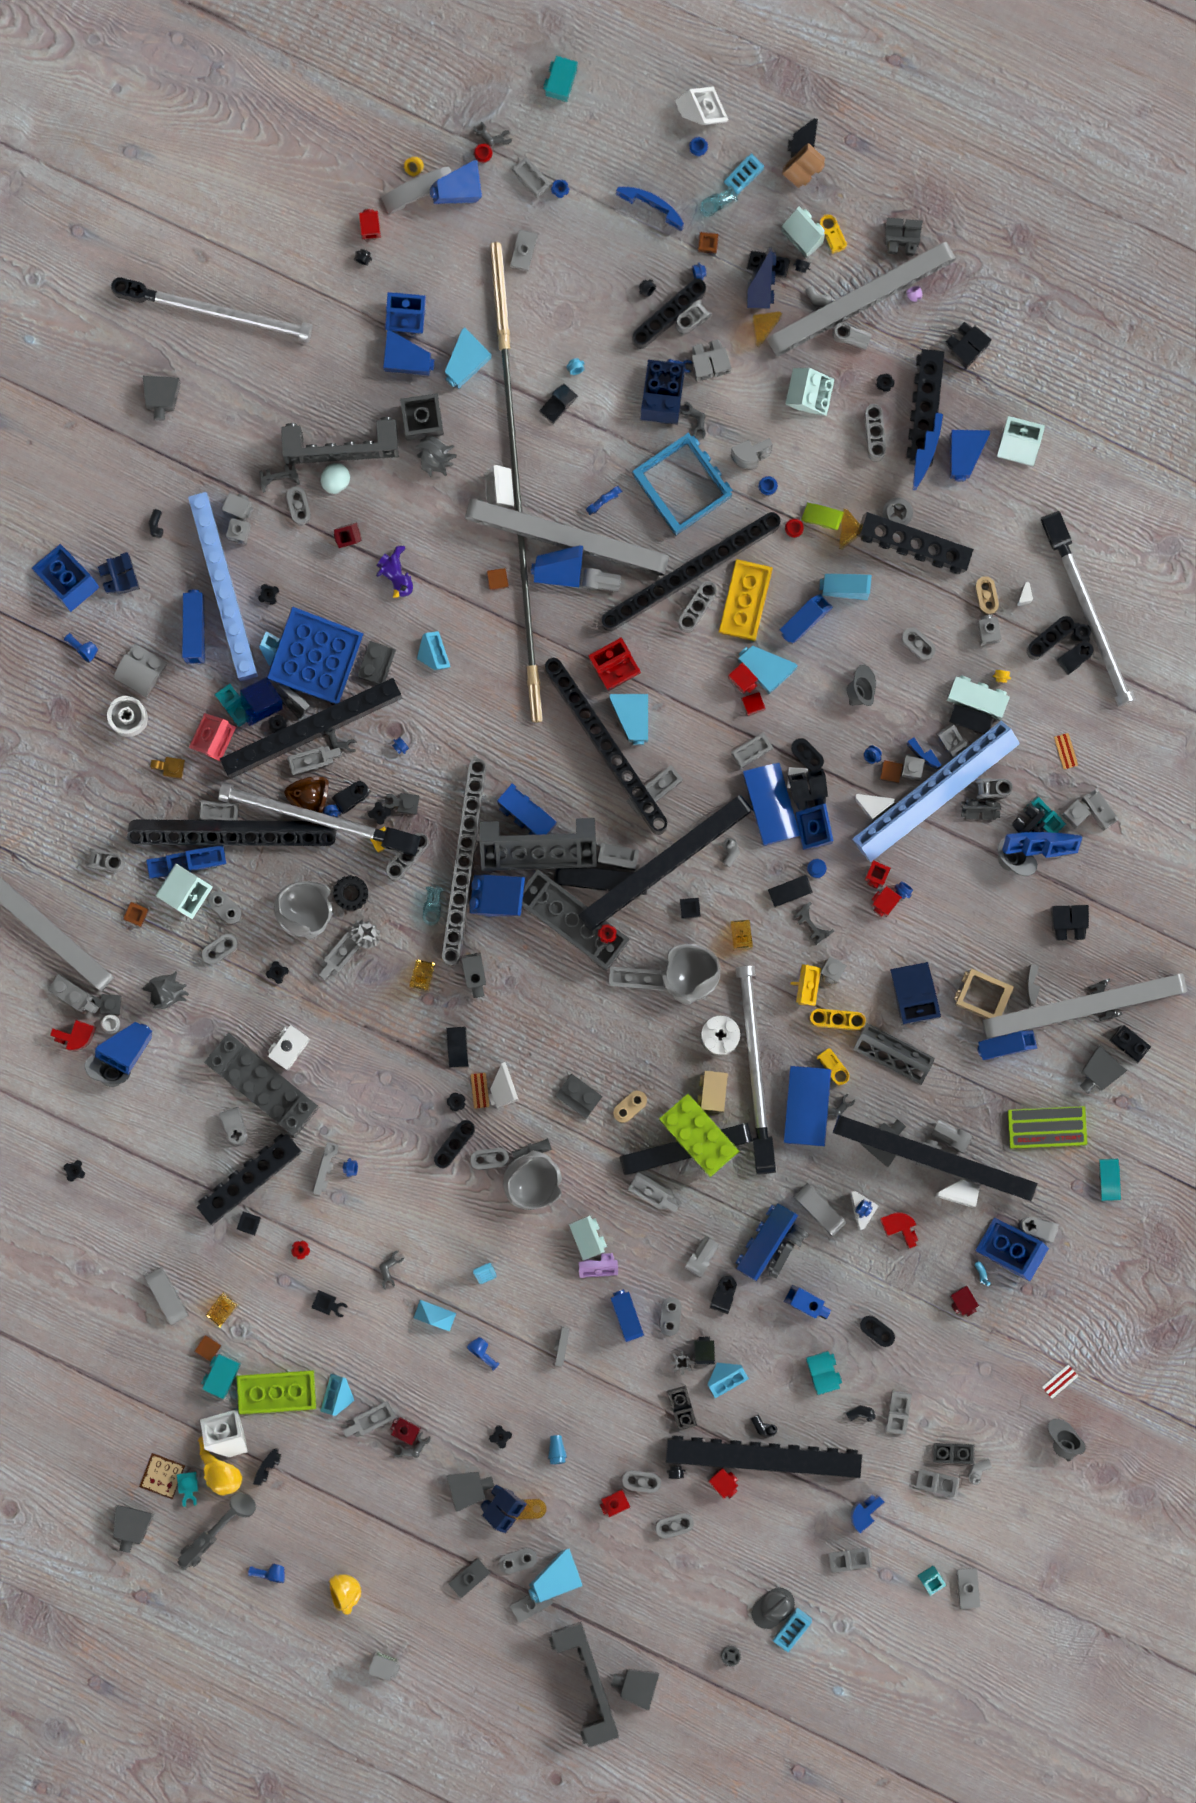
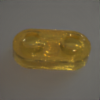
M522 1499L527 1505L518 1518H514L539 1519L546 1513V1504L541 1499ZM535 1505L540 1506V1512H534L533 1507Z

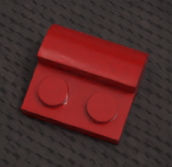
M622 637L588 655L592 666L607 691L641 674Z

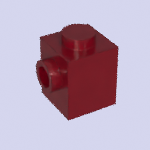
M357 522L334 529V539L338 544V548L354 545L362 541Z
M964 1286L949 1295L953 1302L950 1305L956 1314L960 1313L961 1316L966 1314L969 1317L977 1312L976 1307L979 1304L968 1286Z
M400 1417L399 1420H394L390 1430L393 1431L392 1436L412 1446L421 1427Z

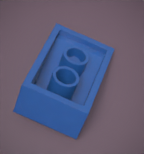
M61 544L32 567V570L70 612L100 588L93 577Z
M474 875L472 896L469 904L470 913L488 917L521 916L525 877Z
M994 1217L975 1251L1030 1282L1049 1248L1042 1241Z

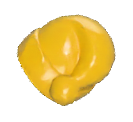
M335 1575L329 1579L333 1604L337 1610L342 1611L345 1615H349L352 1607L358 1603L361 1597V1586L350 1575Z

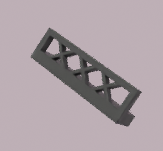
M866 1023L853 1050L921 1085L935 1060L934 1057ZM862 1040L870 1044L871 1048L865 1049L861 1047ZM884 1051L888 1057L883 1058L879 1056L878 1052ZM895 1060L903 1061L906 1066H898ZM912 1069L923 1071L922 1077L914 1074Z

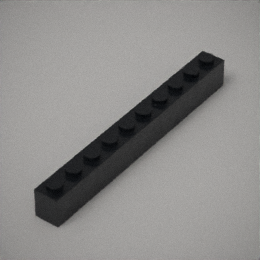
M391 678L220 758V761L229 779H232L322 737L334 729H339L403 699L394 678Z
M672 1435V1439L667 1440L666 1463L861 1478L862 1454H858V1450L846 1449V1453L838 1452L839 1448H827V1451H819V1447L808 1446L807 1450L800 1449V1445L789 1444L788 1448H780V1444L769 1443V1447L761 1446V1442L749 1441V1445H741L742 1441L730 1440V1444L722 1443V1439L711 1438L710 1442H703V1438L691 1437L690 1441L683 1440L684 1436Z

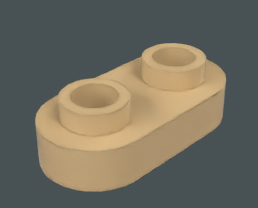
M984 576L976 582V594L981 612L986 615H992L999 607L998 596L993 579ZM986 584L988 589L983 590L981 585ZM988 602L992 604V608L990 609L986 608L985 604Z
M633 1091L615 1107L613 1112L614 1118L620 1123H626L646 1106V1095L642 1091ZM635 1097L641 1098V1102L639 1104H636L634 1102ZM622 1109L627 1111V1115L624 1117L619 1114Z

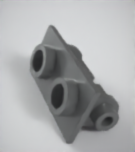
M967 799L966 802H961L963 808L961 817H965V819H979V812L983 813L982 819L984 820L1000 818V811L998 810H1001V805L996 800L978 802L975 799Z

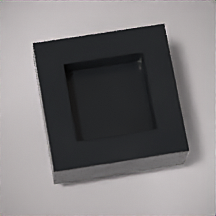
M699 898L680 899L681 919L701 917Z
M243 1211L237 1230L255 1236L261 1217Z

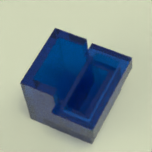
M267 677L240 690L241 706L245 710V718L249 726L283 709L282 699Z

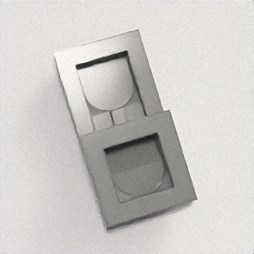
M952 723L936 734L952 758H955L969 747Z
M1031 964L1029 967L1026 985L1027 998L1031 1006L1035 1005L1041 987L1034 985L1039 968L1035 964Z
M892 1390L886 1432L906 1435L912 1398L911 1393Z
M920 1469L916 1488L956 1497L960 1478Z
M870 1547L829 1553L832 1573L872 1567Z

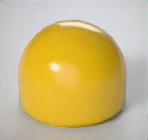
M410 157L404 163V170L410 176H417L423 171L424 164L419 157ZM411 162L417 165L416 172L410 170L409 165Z

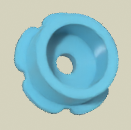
M574 358L569 361L566 367L571 375H578L584 371L583 365L585 363L578 358Z

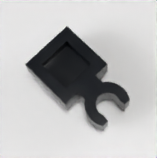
M318 1290L311 1308L330 1315L332 1310L336 1316L344 1317L343 1314L338 1312V1309L341 1306L347 1308L348 1305L345 1303L337 1304L335 1303L337 1297Z

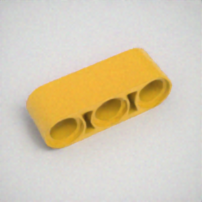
M815 1009L809 1017L810 1023L820 1028L856 1031L862 1029L866 1023V1018L862 1013L853 1011ZM821 1013L824 1017L823 1022L816 1023L813 1020V1015ZM834 1015L842 1016V1024L836 1025L833 1023L832 1017ZM852 1017H860L862 1024L854 1026L851 1021Z

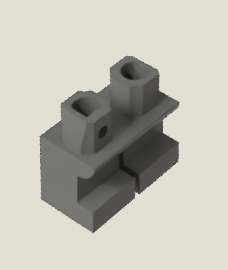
M887 217L885 228L887 253L898 254V246H906L905 255L915 256L917 247L919 248L923 221L906 219L904 224V219Z

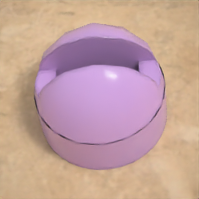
M920 286L911 287L906 291L908 298L912 302H917V299L920 300L922 298Z

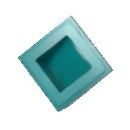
M935 1566L929 1567L918 1575L930 1596L947 1586Z

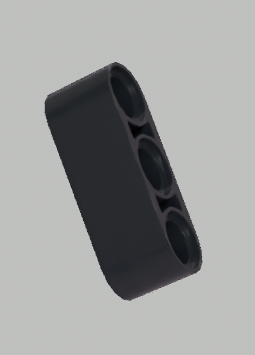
M1069 616L1061 617L1034 639L1027 647L1028 657L1032 660L1040 659L1067 637L1074 629L1073 619ZM1067 622L1070 625V629L1063 630L1060 627V623ZM1053 634L1055 636V641L1048 642L1046 640V635ZM1038 646L1041 649V653H1032L1031 647Z
M461 1121L435 1154L434 1162L437 1167L441 1169L448 1168L475 1133V1126L471 1121ZM464 1124L471 1125L472 1131L469 1134L461 1132V1127ZM453 1139H457L460 1142V1147L456 1150H452L449 1146L450 1141ZM442 1154L448 1156L446 1165L438 1163V1157Z

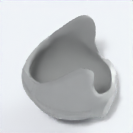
M313 881L295 882L282 888L277 894L274 904V913L279 925L289 934L305 937L309 940L320 935L326 929V925L332 917V904L327 899L330 894V888L325 884Z
M681 944L672 947L668 951L667 966L661 973L668 993H671L677 1001L690 1005L714 991L720 980L721 969L717 957L709 949L696 944Z
M532 1150L528 1154L518 1157L508 1166L504 1174L503 1187L507 1198L514 1206L524 1210H535L546 1207L561 1197L562 1191L559 1188V1184L562 1181V1176L556 1163H553L549 1156Z

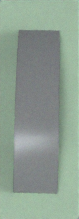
M443 167L421 175L383 195L381 200L388 214L397 212L405 208L407 204L429 195L431 185L436 180L452 172L450 167Z

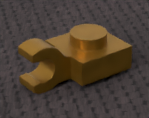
M166 757L165 762L151 760L150 767L151 769L163 770L164 777L182 779L185 760Z

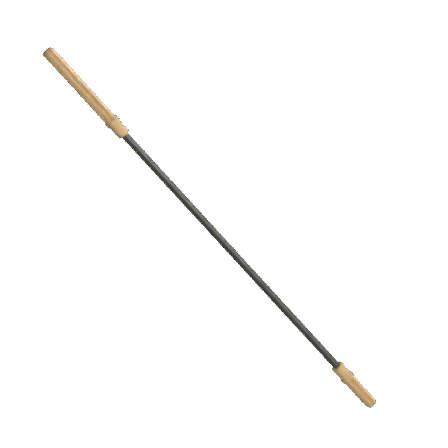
M493 242L490 244L498 330L497 337L499 350L502 351L515 511L522 513L508 350H510V330L508 328L501 243ZM518 535L529 666H527V686L529 689L531 721L538 723L542 722L538 665H535L524 536Z

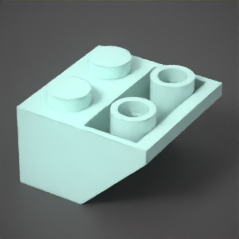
M799 206L782 225L781 232L807 258L823 244L825 230L819 223H814L811 219V214L806 209L802 210Z
M793 368L785 405L799 411L827 416L834 379L811 368Z
M1008 416L997 457L1034 466L1045 425Z
M175 864L155 896L193 919L213 886L180 865Z
M591 1216L569 1224L583 1261L605 1253L604 1248L607 1246L603 1236H598L597 1230L600 1228L596 1218L592 1219Z

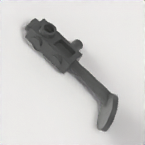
M245 1493L234 1494L229 1501L231 1509L210 1531H204L190 1546L187 1545L181 1550V1556L178 1558L179 1561L177 1563L182 1569L186 1570L188 1567H195L201 1562L202 1559L200 1557L217 1540L215 1536L235 1515L240 1517H250L256 1510V1503L249 1495Z

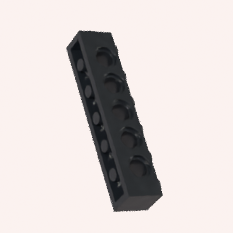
M922 349L921 355L917 354L916 366H919V373H915L914 384H917V392L913 391L912 396L915 410H911L910 421H913V429L909 428L908 440H911V447H907L906 458L909 459V464L915 465L916 451L920 449L916 446V442L925 441L926 431L933 432L934 416L939 411L945 351ZM931 367L934 373L926 374L924 368ZM928 385L931 387L932 391L930 393H925L922 390V387ZM927 404L930 410L924 412L920 409V405ZM924 422L928 425V429L921 430L918 424ZM934 456L930 463V467H932Z
M869 512L863 514L856 535L861 537L863 542L878 543L880 548L887 550L890 548L897 550L896 553L900 555H912L915 560L932 562V565L938 568H943L944 566L955 574L967 571L974 550ZM876 527L882 529V537L876 535ZM894 533L900 536V543L893 540ZM911 540L917 541V549L912 548ZM929 546H933L935 548V555H931L929 553ZM947 552L952 553L953 561H949L946 558Z
M281 1133L273 1140L275 1143L271 1147L265 1146L258 1152L260 1156L255 1160L253 1158L249 1159L243 1164L244 1169L240 1172L234 1171L228 1176L230 1179L225 1184L221 1182L213 1189L214 1193L209 1197L205 1195L198 1201L197 1209L210 1225L218 1222L302 1153L301 1149L288 1134L283 1135ZM277 1148H281L284 1152L283 1157L280 1159H276L273 1155L274 1150ZM263 1160H266L269 1164L266 1171H260L258 1167L259 1163ZM246 1173H252L254 1177L253 1181L249 1184L243 1180ZM231 1185L238 1187V1193L235 1196H231L228 1192ZM217 1197L223 1199V1205L220 1208H216L213 1204L214 1199Z

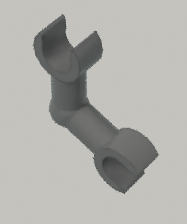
M480 122L483 127L482 131H478L474 127L475 134L481 136L489 146L498 143L510 144L512 142V139L506 140L503 138L505 135L510 134L508 130L503 131L501 135L491 137L486 131V125L483 122Z
M684 402L690 410L688 412L680 410L681 413L685 416L691 415L697 418V428L694 430V437L696 438V432L701 430L703 431V438H705V413L692 408L689 402Z
M335 729L326 733L332 749L340 748L347 749L349 752L356 751L349 748L350 743H357L355 740L350 739L347 742L337 741Z
M848 1094L843 1097V1102L836 1109L828 1106V1114L837 1118L838 1115H842L848 1107L852 1106L855 1100L847 1104L845 1098Z
M395 1251L391 1258L380 1265L384 1280L382 1286L385 1290L386 1281H391L393 1287L395 1286L394 1280L391 1279L389 1268L404 1260V1258L399 1261L395 1260L394 1256L399 1251Z
M423 1432L418 1435V1442L414 1449L395 1445V1447H400L402 1452L399 1455H393L395 1457L410 1456L417 1458L424 1445L430 1442L431 1436H429L427 1441L423 1442L421 1440Z

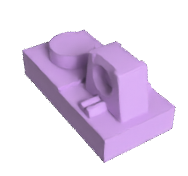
M613 1253L601 1254V1261L584 1260L579 1262L580 1278L618 1275V1262L614 1260Z

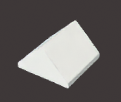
M494 465L484 474L487 503L504 508L513 507L514 497L511 469Z
M853 1191L849 1194L857 1228L860 1231L865 1229L878 1205L871 1201L872 1212L869 1216L860 1218L859 1214L855 1212L857 1205L863 1199L867 1202L870 1200Z

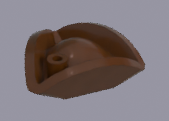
M325 777L303 778L287 786L284 794L291 805L322 813L327 799L329 782Z

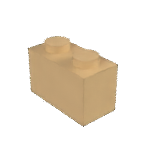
M705 1071L704 1075H700L699 1086L703 1087L702 1094H698L697 1104L703 1110L724 1112L728 1073Z

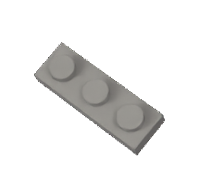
M670 765L645 785L654 801L657 802L679 785L683 778ZM639 790L634 796L641 797L643 792ZM629 798L627 803L640 816V813ZM645 805L643 811L648 810L651 805Z
M610 967L609 986L666 991L661 976L663 971Z

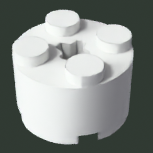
M121 696L110 704L107 720L112 729L119 735L133 737L141 733L147 726L148 715L145 707L139 700L130 696ZM126 713L131 715L129 720L123 719L126 717Z
M715 1016L709 1019L701 1032V1041L706 1050L718 1056L731 1053L737 1047L740 1040L738 1025L726 1016ZM719 1031H723V1034L726 1035V1037L722 1038V1041L718 1040V1037L715 1036Z

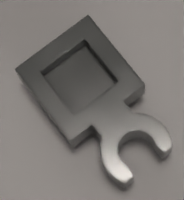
M400 793V798H396L393 794L386 795L387 798L393 799L391 805L385 804L386 808L393 809L398 807V813L417 815L419 795Z
M102 994L101 1000L91 996L92 1000L95 1001V1005L100 1008L101 1014L120 1015L121 995Z

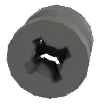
M793 1224L792 1230L785 1235L798 1247H801L802 1241L809 1236L808 1233L796 1224Z
M727 1646L722 1650L721 1658L727 1666H735L740 1662L741 1654L735 1646Z

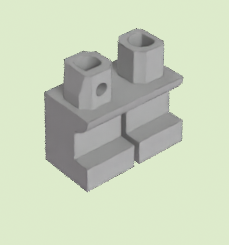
M719 339L709 342L711 351L704 352L702 344L692 346V362L696 382L713 378V372L715 377L731 373L732 368L726 349L722 347Z

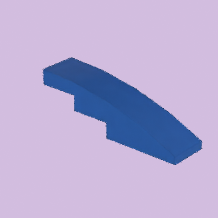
M936 413L934 416L933 432L926 431L924 450L917 449L912 490L916 491L934 456L941 432L942 413Z
M1053 832L1006 834L1002 850L1005 854L1023 852L1025 856L1043 854L1045 858L1074 854L1079 851L1082 836Z
M223 845L146 860L149 879L168 876L175 864L180 865L189 872L227 864Z

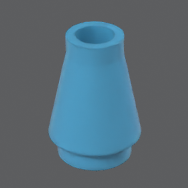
M562 1435L550 1436L548 1454L550 1464L566 1463L565 1458H567Z

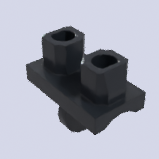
M1030 803L1024 810V813L1030 817L1028 821L1025 822L1018 816L1012 822V826L1017 833L1029 832L1032 828L1031 832H1044L1042 828L1046 823L1041 819L1045 815V810L1042 807L1038 809Z

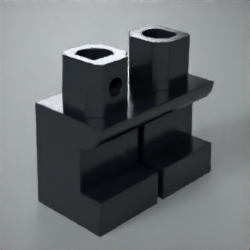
M963 322L957 331L964 337L959 341L952 334L945 344L951 350L950 354L956 357L967 370L991 344L992 339L974 325L972 327Z
M823 769L806 772L807 778L804 772L787 775L791 795L799 811L808 808L807 801L814 800L815 806L826 804L828 791L826 775Z
M1089 905L1052 906L1050 908L1052 931H1055L1056 941L1067 940V930H1074V940H1085L1086 930L1089 928Z
M1125 1025L1120 1026L1109 1040L1122 1052L1126 1050L1124 1053L1137 1064L1152 1047Z

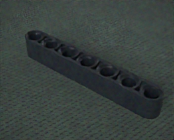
M748 1123L721 1129L734 1146L753 1141ZM676 1141L623 1155L619 1158L624 1175H629L692 1157Z

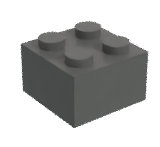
M438 393L400 399L406 440L444 435Z

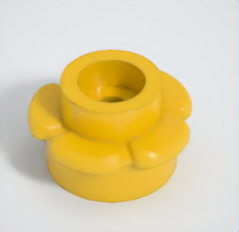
M995 670V674L992 675V677L996 678V682L1007 683V680L1011 679L1009 671Z

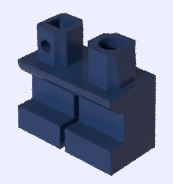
M128 552L122 553L115 558L106 559V563L98 566L101 577L110 574L112 577V581L103 583L106 594L116 592L120 595L140 589Z
M495 1485L491 1490L495 1498L492 1502L486 1499L480 1505V1508L484 1512L482 1516L495 1530L507 1533L516 1520L514 1517L518 1518L527 1503L518 1498L512 1490Z

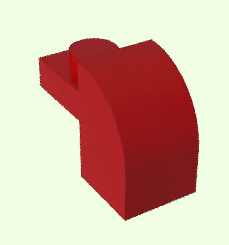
M76 1020L71 1034L52 1028L50 1036L55 1037V1042L64 1045L65 1042H68L67 1050L79 1051L90 1044L96 1027Z
M893 1213L880 1218L886 1236L901 1231L908 1249L917 1246V1235L914 1230H910V1227L917 1225L912 1217L905 1213Z

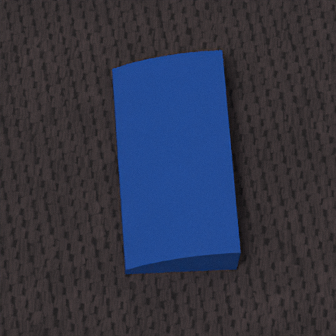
M780 763L743 771V777L763 846L799 837V829Z
M790 1066L784 1143L825 1147L831 1069Z

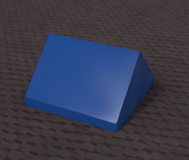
M826 804L796 812L803 850L833 844L834 840Z

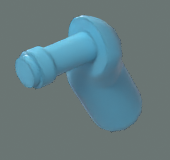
M977 1261L974 1266L979 1272L980 1282L990 1286L986 1269L980 1261Z

